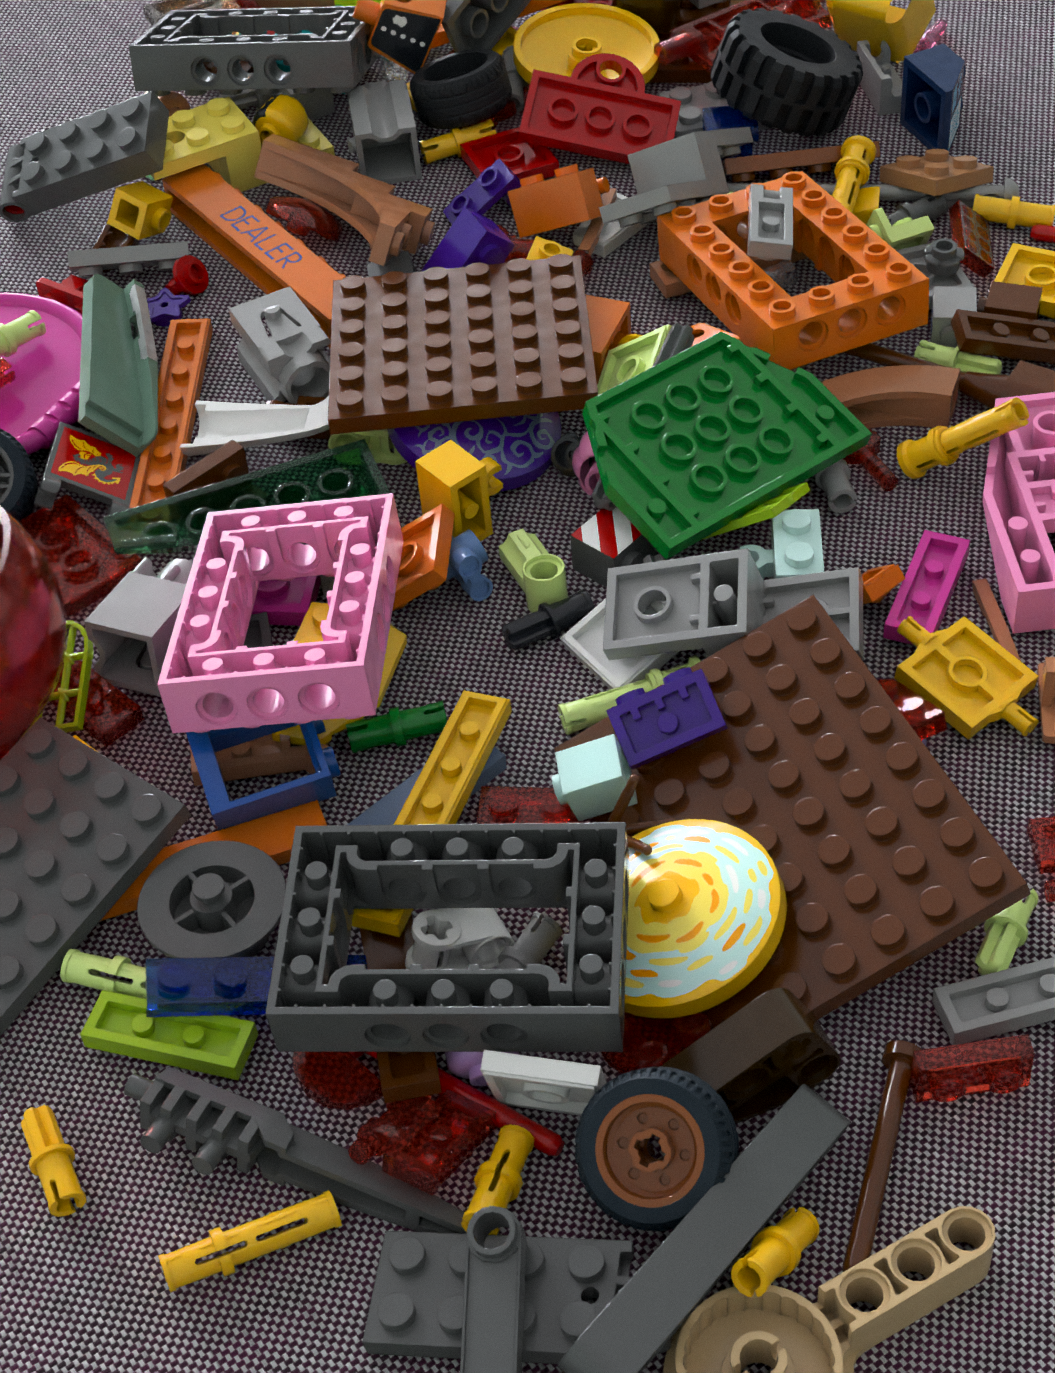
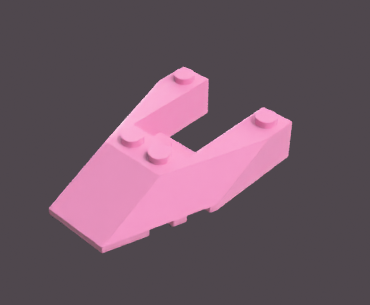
M1055 392L1014 396L1021 399L1026 405L1029 412V418L1027 419L1029 423L1024 427L1009 431L990 440L982 502L1000 597L1013 634L1055 629V553L1047 534L1055 533ZM1014 397L995 399L994 408Z

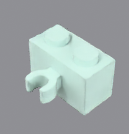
M819 509L784 510L772 518L771 549H764L753 544L740 546V549H749L763 579L765 577L776 579L824 572Z

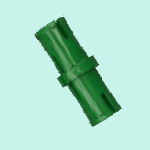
M442 700L399 711V707L390 708L388 714L346 724L352 753L393 743L400 747L407 745L406 740L441 733L447 723V716Z

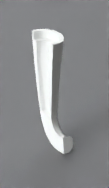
M329 396L314 405L231 403L196 400L195 406L199 416L198 436L195 437L193 444H181L180 450L189 457L212 453L231 440H234L244 448L295 440L324 432L329 429Z

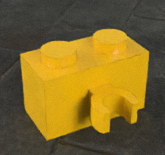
M452 440L447 441L415 461L422 515L443 503L455 514L452 532L454 538L468 529L476 535L480 542L493 534L489 496L495 495L503 488V483L493 476L502 470L499 463L490 457L479 461Z

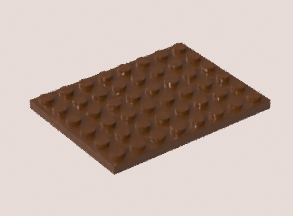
M814 595L690 667L692 672L702 669L711 685L710 688L728 729L632 770V774H636L640 778L635 789L638 803L627 807L621 819L622 822L631 824L674 817L677 821L705 819L727 823L748 833L766 849L783 881L786 892L787 911L780 942L766 966L745 988L721 1004L705 1010L714 1028L758 996L776 988L790 990L812 1011L818 1020L1031 894L1027 882ZM606 717L555 747L554 750L555 752L562 751L612 734L616 736L609 717ZM612 811L593 818L596 823L608 822Z

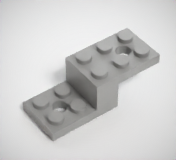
M750 127L692 132L627 155L638 195L599 207L603 224L619 221L620 228L638 223L643 225L657 221V216L671 212L678 206H691L707 201L714 195L729 193L721 159L741 154L740 146L753 142Z
M748 548L608 568L603 652L608 660L703 648L709 657L814 595L863 661V577L859 567L763 580ZM666 601L665 606L660 612L653 615L644 614V611L652 602Z

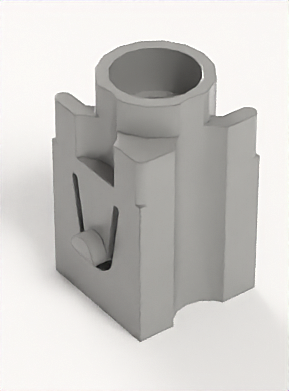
M406 81L369 82L365 85L355 86V88H352V91L347 92L353 137L347 138L348 149L350 153L356 152L358 164H360V174L388 184L422 179L416 125Z
M290 286L229 308L231 323L242 337L237 346L239 362L268 401L279 400L284 402L283 399L285 397L290 404H297L299 396H329L330 357L325 352L324 347L328 346L331 340ZM264 316L267 327L272 337H268L265 327L263 325L262 318Z
M145 557L132 572L129 571L87 617L84 623L88 639L94 643L100 654V658L94 664L98 682L161 697L157 683L193 565L192 561L174 559L168 562L156 575L153 571L151 560ZM139 661L141 663V668L137 666Z

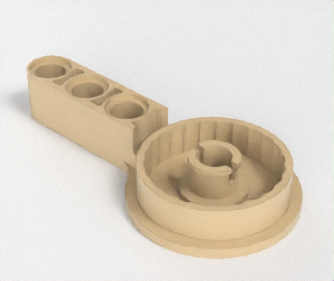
M959 1206L950 1209L819 1286L818 1301L816 1303H811L803 1296L775 1285H770L769 1289L760 1297H757L756 1292H754L752 1297H747L740 1293L735 1286L721 1290L697 1306L676 1331L672 1338L671 1348L666 1353L663 1373H741L747 1365L752 1363H763L773 1369L770 1373H854L856 1360L864 1352L977 1285L987 1276L996 1237L995 1226L990 1217L982 1210L971 1206ZM966 1242L973 1245L976 1249L972 1251L962 1250L953 1244ZM908 1271L918 1272L927 1279L913 1281L903 1276L902 1273ZM864 1301L874 1305L877 1309L870 1312H861L854 1309L850 1304Z

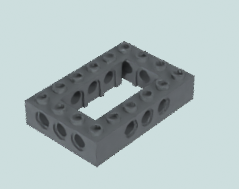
M355 6L171 10L129 45L135 92L152 91L157 97L169 95L171 91H184V94L187 96H198L207 93V90H220L222 95H237L246 89H256L257 94L261 95L274 94L279 92V89H293L295 94H308L314 92L315 88H329L331 93H346L355 88L380 54L370 49L367 45L372 25L352 18ZM302 30H309L312 33H302ZM232 31L239 32L242 35L234 36ZM267 31H274L278 35L267 34ZM276 60H283L284 65L290 66V72L280 70ZM240 61H248V64L253 66L254 73H248L243 70ZM203 62H213L217 68V74L207 71Z
M626 822L295 826L265 1013L278 1052H484V1050L497 1052H623L630 871ZM567 908L570 929L569 934H563L567 982L566 984H560L557 972L548 965L527 964L526 969H481L480 964H468V969H423L422 964H411L410 969H366L365 964L347 965L354 909Z

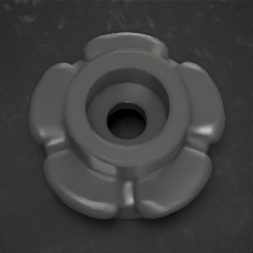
M948 238L935 240L932 244L926 246L923 251L927 270L938 276H949L959 270L960 261L964 260L965 257L964 250L961 247H957L956 242Z

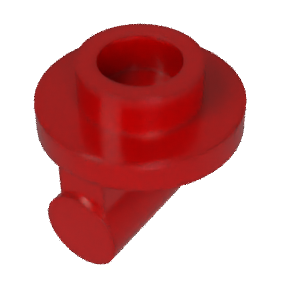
M191 255L182 256L175 261L173 265V278L164 288H168L173 295H180L182 291L189 295H198L205 291L208 286V272L203 263L196 257Z

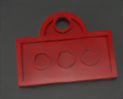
M601 53L583 59L573 69L571 77L533 69L518 141L629 164L627 155L674 139L681 101L645 93V82L639 69L628 59L615 54ZM611 69L616 71L619 77L608 79L600 72Z

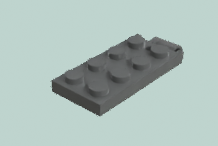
M385 1231L362 1341L368 1354L461 1359L467 1234ZM487 1235L484 1248H497L506 1241L508 1236ZM526 1236L522 1362L559 1364L578 1337L630 1280V1261L634 1257L635 1248L633 1241ZM593 1298L598 1299V1300H597L595 1303H593V1304H589V1303L587 1302L588 1300L593 1299ZM672 1337L658 1354L666 1352L671 1348Z

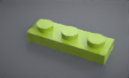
M102 990L80 1036L84 1046L87 1048L239 1080L258 1037V1031L253 1021Z

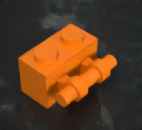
M578 164L555 169L556 178L544 181L542 173L519 179L521 187L507 191L519 237L523 238L600 217L599 207L603 206L600 194L609 192L610 185L606 177L596 179L594 168L579 171Z

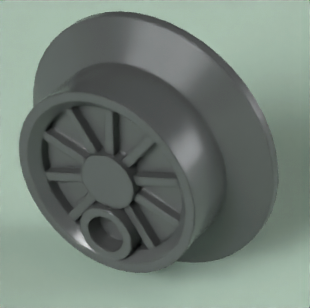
M210 841L182 849L165 859L146 879L137 903L139 924L148 942L168 957L203 971L231 969L252 959L267 943L270 934L281 920L286 882L277 863L268 854L254 846L235 841Z

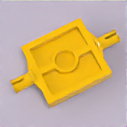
M908 616L907 620L904 619L901 622L897 632L915 645L917 649L913 655L897 666L894 678L969 740L990 722L998 721L999 719H1005L1021 732L1024 737L1035 729L1039 720L1030 715L1017 702L1035 688L1039 676L969 619L963 616L949 628L933 633L928 632L911 616Z

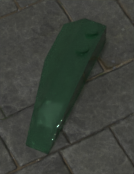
M365 439L103 516L116 554L184 552L197 550L208 512L391 493Z

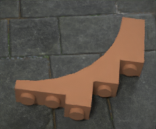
M275 134L263 140L254 177L300 195L347 221L370 244V262L385 266L393 256L398 257L401 250H408L409 253L415 254L422 247V244L429 245L435 228V222L429 221L432 208L393 195L396 186L357 173L360 165L358 163Z

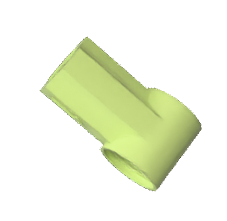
M523 528L508 533L507 539L499 546L500 559L524 591L528 610L533 613L538 611L539 604L546 602L550 605L568 598L563 560L556 555L549 554L537 536L525 532Z

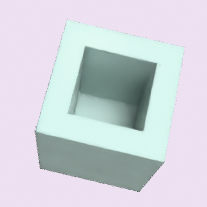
M612 734L555 752L558 774L552 775V784L561 805L568 803L578 821L613 811L629 777L632 775V770L616 736ZM634 791L628 806L638 803L636 791Z

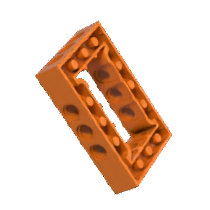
M803 171L788 172L781 178L765 183H753L764 185L765 190L779 191L780 187L793 188V248L798 253L803 252L814 262L815 269L818 271L823 270L835 281V283L826 286L813 287L808 292L793 297L745 254L748 250V199L751 184L745 189L730 194L714 195L707 201L691 206H678L671 212L657 216L660 260L733 334L741 337V342L744 345L758 348L771 354L769 361L791 370L928 324L929 278Z

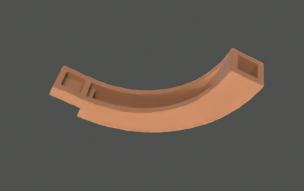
M931 365L886 366L846 373L821 383L867 429L886 426H923L931 428L947 426L949 428L958 400L960 368Z

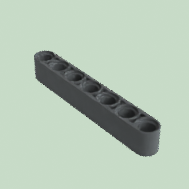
M805 1083L801 1085L732 1163L730 1173H726L724 1176L727 1179L723 1183L719 1182L707 1191L578 1337L557 1367L564 1373H642L752 1243L753 1238L768 1224L829 1152L851 1121Z

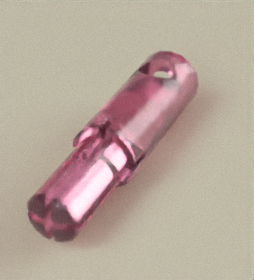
M939 19L931 28L927 29L913 53L934 47L942 33L947 29V22Z

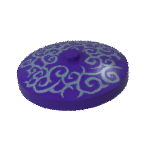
M558 412L387 430L399 454L415 469V461L449 440L458 444L479 461L486 457L492 458L502 468L493 476L503 483V488L500 491H507L531 483L552 464V447L561 438V421Z

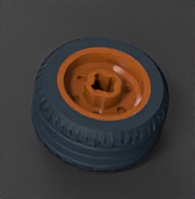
M648 1067L633 1070L607 1082L592 1096L585 1107L575 1136L577 1170L591 1199L597 1203V1206L614 1220L626 1226L644 1231L675 1229L711 1187L719 1182L723 1183L727 1179L724 1178L725 1174L730 1173L732 1163L739 1156V1139L736 1125L728 1106L721 1096L708 1083L694 1074L671 1067ZM655 1136L660 1138L658 1143L661 1146V1151L666 1153L660 1159L654 1158L655 1151L653 1145L649 1143L650 1138Z

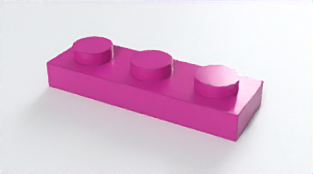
M924 530L905 574L906 579L902 581L885 621L883 638L913 645L897 632L901 622L904 619L907 620L908 616L913 617L928 632L938 631L969 555V539Z

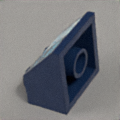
M944 43L904 56L900 124L928 149H945L950 152L959 129L960 111L963 107V78L966 68L965 61Z

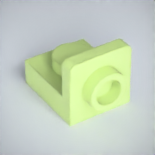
M883 208L873 210L866 224L895 250L927 244L935 229L928 215L914 220L910 217L904 218L891 226Z

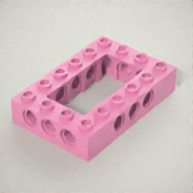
M393 493L208 512L157 683L173 734L185 732L205 733L211 730L240 727L257 728L262 725L284 723L305 724L317 720L357 719L363 716L376 715L404 542ZM317 575L335 577L333 590L327 591L326 596L329 605L327 620H322L320 626L323 641L299 644L298 641H288L287 645L247 648V645L244 646L260 581H290L297 577Z

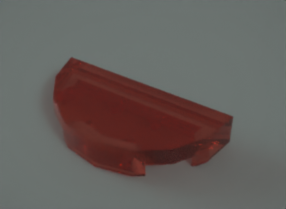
M294 1052L293 1068L297 1083L307 1097L324 1107L348 1110L368 1106L383 1097L381 1080L349 1052Z

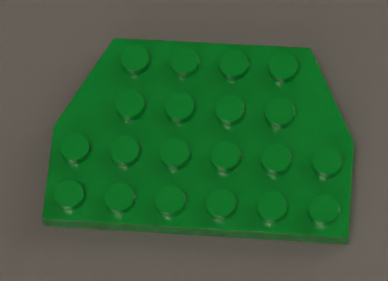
M719 332L585 402L582 412L605 495L666 560L728 525L733 519L740 518L757 506L779 496L785 489L798 485L866 446L872 432L812 373L800 367L797 368L796 372H793L769 361L771 354L758 348L748 347L739 339L723 332Z

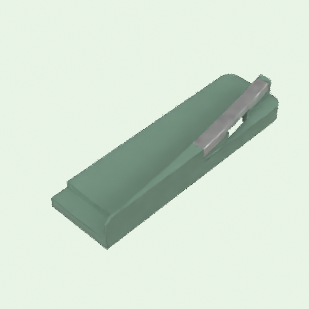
M94 274L83 287L78 423L137 457L150 445L158 433V361L144 285L135 279L123 289L106 277ZM131 323H133V336L131 330Z

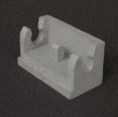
M867 40L858 41L857 54L863 67L860 85L879 116L901 112L903 79H900L890 63L891 50L889 45L883 40L880 45V55L873 58L869 42Z

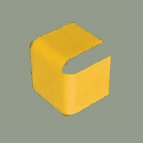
M826 0L835 34L838 35L840 40H845L851 45L852 51L857 52L858 41L867 40L870 44L871 55L878 57L881 53V42L885 40L891 50L890 61L896 63L903 61L904 56L913 54L936 11L934 0H911L907 10L889 5L892 0Z

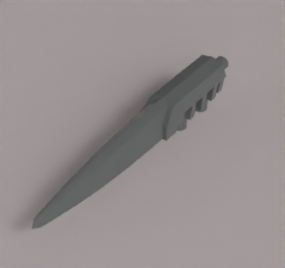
M167 1067L158 1074L154 1081L134 1073L126 1082L124 1094L140 1101V1128L146 1130L140 1142L151 1153H159L167 1141L171 1142L178 1133L186 1137V1149L197 1152L192 1159V1165L201 1174L210 1175L218 1163H222L227 1155L237 1158V1170L246 1174L257 1161L263 1178L282 1186L287 1182L316 1195H321L323 1192L330 1190L336 1203L417 1232L467 1234L461 1225L464 1211L358 1154L289 1124L284 1113L171 1067Z

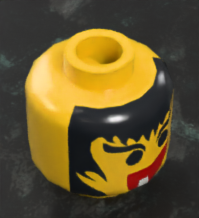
M284 94L273 95L255 113L252 122L259 131L262 144L263 140L272 134L297 142L306 133L309 124L308 115L299 100Z

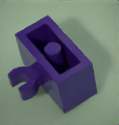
M464 207L421 271L432 267H443L445 269L466 267L469 264L478 262L487 265L506 263L505 259L515 244L494 221Z

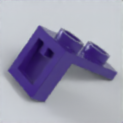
M499 158L490 167L486 168L461 194L454 197L451 203L443 210V213L450 223L453 224L464 207L483 215L501 198L511 207L507 191L520 188V180Z

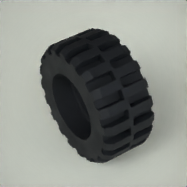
M756 8L754 11L751 9L744 10L729 21L711 67V79L717 94L721 98H725L727 104L734 110L738 109L743 112L745 117L751 120L755 119L766 127L781 129V132L788 134L794 132L799 133L800 136H810L812 134L822 136L834 131L844 122L862 80V62L857 52L851 50V45L845 40H840L834 32L821 28V25L813 21L803 20L802 17L794 14H784L783 11L774 9L767 11L765 8Z

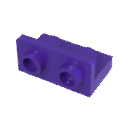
M687 667L672 672L663 678L664 685L646 693L643 688L629 691L615 700L617 706L606 710L629 767L632 770L728 729L710 688L711 685L702 669L692 672V669Z

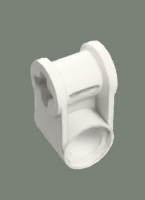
M442 908L426 910L419 913L413 920L411 933L415 942L407 951L405 966L406 969H410L411 964H422L423 969H468V964H480L481 969H493L499 966L498 956L503 949L508 946L512 947L515 942L494 908Z

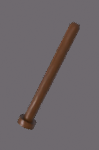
M893 1040L888 1042L884 1048L882 1063L888 1068V1073L842 1266L843 1272L871 1256L911 1075L921 1071L925 1056L919 1046L908 1041Z

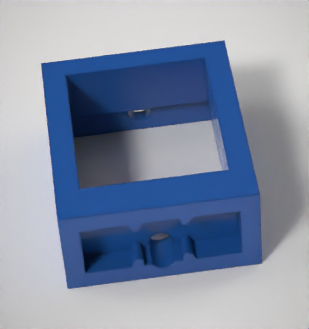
M323 720L311 721L305 724L284 723L262 725L257 728L218 729L205 733L186 732L218 831L315 800L320 802L337 796L332 778L341 775L332 746L322 749L317 734L326 732ZM299 725L315 773L231 801L215 752Z

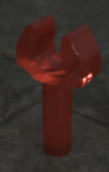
M868 429L872 432V435L867 445L846 456L843 460L847 464L860 463L884 491H891L898 485V478L876 455L880 452L881 437L877 432Z

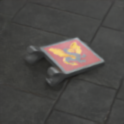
M60 421L34 504L51 510L60 487L110 505L103 529L120 535L123 523L129 515V505L141 454L135 457L103 437Z

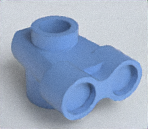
M470 529L455 538L452 536L446 581L455 577L461 584L462 589L473 600L483 601L490 596L493 590L491 580L481 574L482 564L488 561V555L479 539Z

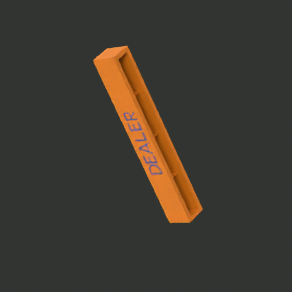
M205 164L162 179L165 193L173 196L170 211L176 218L264 293L270 294L290 286L331 340L333 280H342L346 277L344 274H339L322 256H317L301 239H296L280 222H275L259 205H254L244 197L238 188H233L218 172L212 171Z

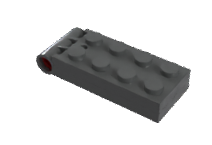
M151 91L22 138L20 144L13 145L8 149L0 196L1 217L10 222H24L29 216L163 170L169 110Z

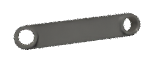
M497 1206L484 1207L473 1215L468 1224L460 1373H522L526 1235L519 1220L506 1208ZM499 1227L510 1229L508 1238L502 1245L493 1249L484 1248L485 1238L492 1230Z

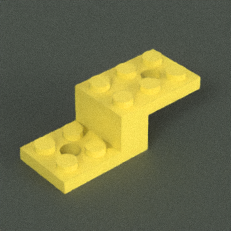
M229 96L214 98L208 101L207 104L190 110H179L173 113L172 116H169L163 170L150 174L155 181L208 163L233 188H238L241 192L268 183L254 177L262 148L259 131ZM308 118L309 124L306 133L297 142L335 155L334 146Z

